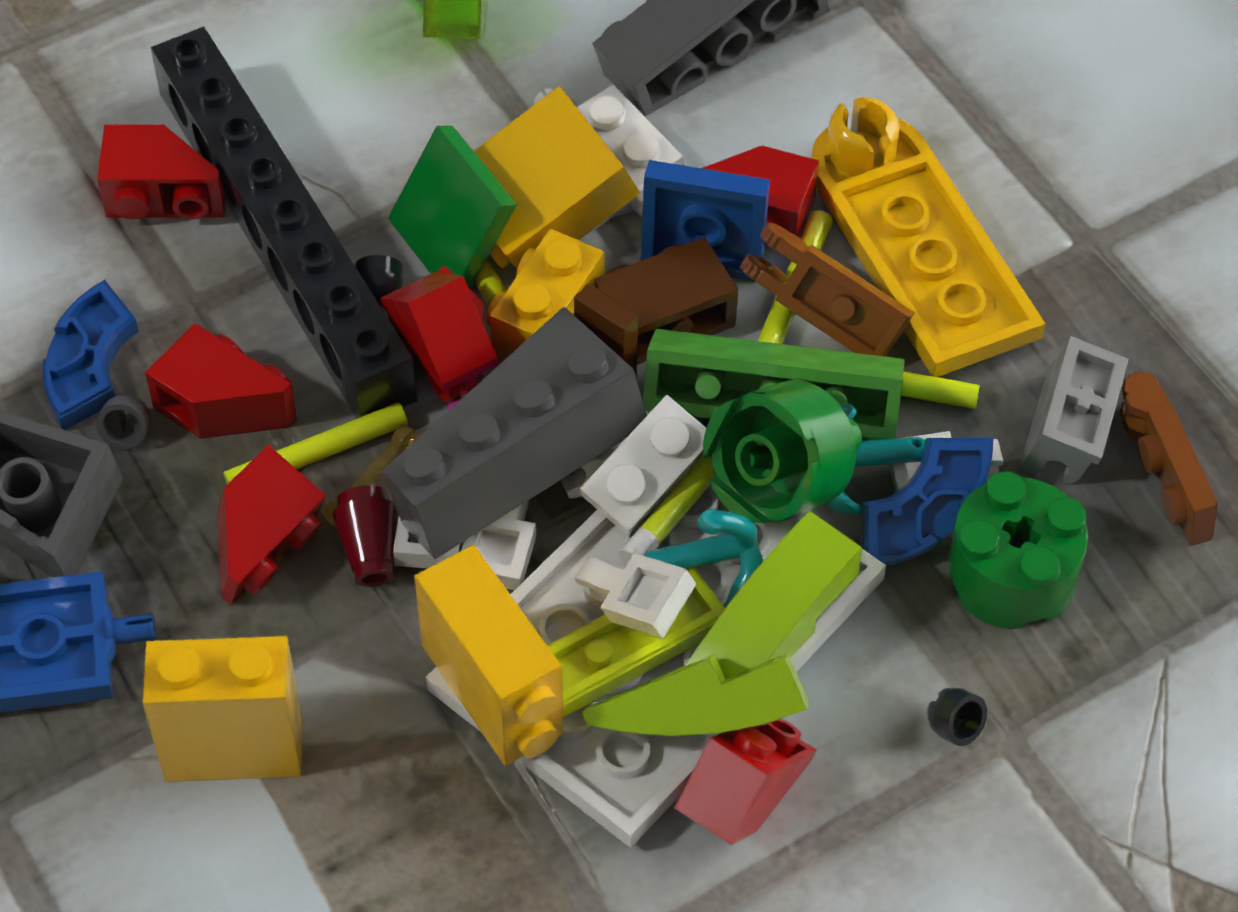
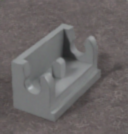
M1073 336L1069 337L1046 373L1020 463V470L1036 475L1045 469L1046 462L1059 461L1066 465L1063 483L1070 484L1081 478L1091 462L1098 465L1103 457L1128 358Z

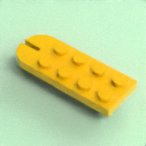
M863 96L853 100L851 128L849 130L847 128L849 112L843 103L839 104L830 116L829 126L820 133L812 148L811 158L819 160L816 191L876 287L915 313L905 327L904 332L931 376L940 377L1042 339L1046 323L920 132L911 124L897 118L894 111L886 103L876 98Z

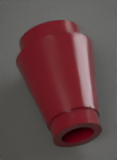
M376 485L357 486L341 492L337 496L338 507L333 511L332 516L351 570L354 573L355 583L359 586L373 587L390 582L394 578L393 549L396 526V507L394 502L389 499L388 491L385 488Z

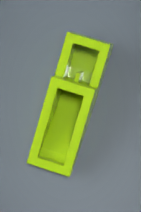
M809 510L742 586L698 645L686 665L715 654L726 679L789 653L791 658L815 633L817 618L858 576L862 547Z
M789 653L726 679L716 655L713 654L592 704L583 710L582 714L587 725L626 733L681 736L722 733L763 725L805 711L810 703Z

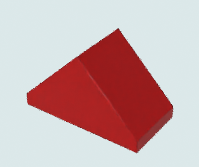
M434 272L381 297V306L442 392L498 366L497 355L464 276Z

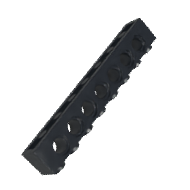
M203 26L152 46L151 52L161 97L192 148L219 170L224 201L356 419L397 402L401 404L402 408L417 402L413 357L206 28Z

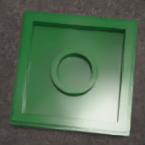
M436 126L387 219L430 274L446 266L454 275L464 276L466 284L470 289L517 204L453 126Z

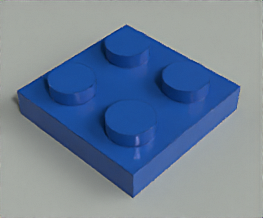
M649 160L644 175L640 261L660 254L670 246L676 244L684 245L705 237L730 277L755 281L742 271L740 265L747 254H755L762 258L764 256L765 241L760 237V233L767 223L770 180Z

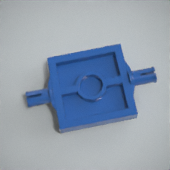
M103 571L0 584V713L113 699L111 664L117 651V645L150 640L156 641L154 614L114 618L108 606L107 583Z

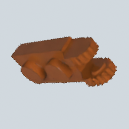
M767 223L760 233L762 240L769 247L797 264V266L788 278L782 270L766 259L750 253L746 255L740 265L742 271L751 279L757 281L758 284L775 294L777 302L852 352L886 357L915 313L813 245L808 247L802 239L788 232L787 229L775 223Z
M1143 370L1141 372L1134 371V374H1128L1127 379L1124 378V384H1122L1123 399L1126 400L1122 401L1120 416L1121 421H1124L1125 431L1128 436L1138 439L1139 453L1146 471L1149 474L1158 473L1164 487L1161 489L1162 504L1169 522L1172 525H1181L1190 546L1210 541L1214 535L1218 501L1172 403L1169 402L1163 387L1159 386L1160 380H1156V375L1152 376L1150 372L1145 373Z

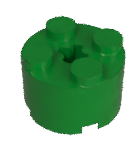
M791 379L743 394L722 404L713 414L707 425L703 450L704 458L711 456L715 477L709 478L719 500L731 512L743 515L753 523L763 524L765 522L787 520L835 500L845 490L852 477L856 461V451L860 448L862 438L858 424L852 418L847 417L840 404L828 392L802 379Z
M1009 471L998 472L992 475L986 484L974 490L965 499L958 511L947 566L949 580L950 578L952 579L958 591L957 598L962 606L977 619L1005 629L1025 628L1026 622L1046 618V623L1058 617L1068 607L1075 594L1087 549L1088 530L1085 522L1087 515L1082 504L1073 498H1069L1061 490L1048 483L1032 478L1020 477L1016 473Z

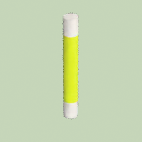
M703 456L619 551V557L626 565L634 553L644 556L646 551L657 549L711 485L709 478L715 477L711 456L705 458Z

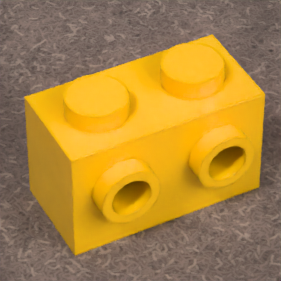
M550 229L536 249L530 247L525 252L519 263L515 280L506 292L500 290L494 296L486 316V322L491 328V343L499 363H502L561 308L565 307L574 315V296L587 284L594 286V278L605 275V255L603 250Z

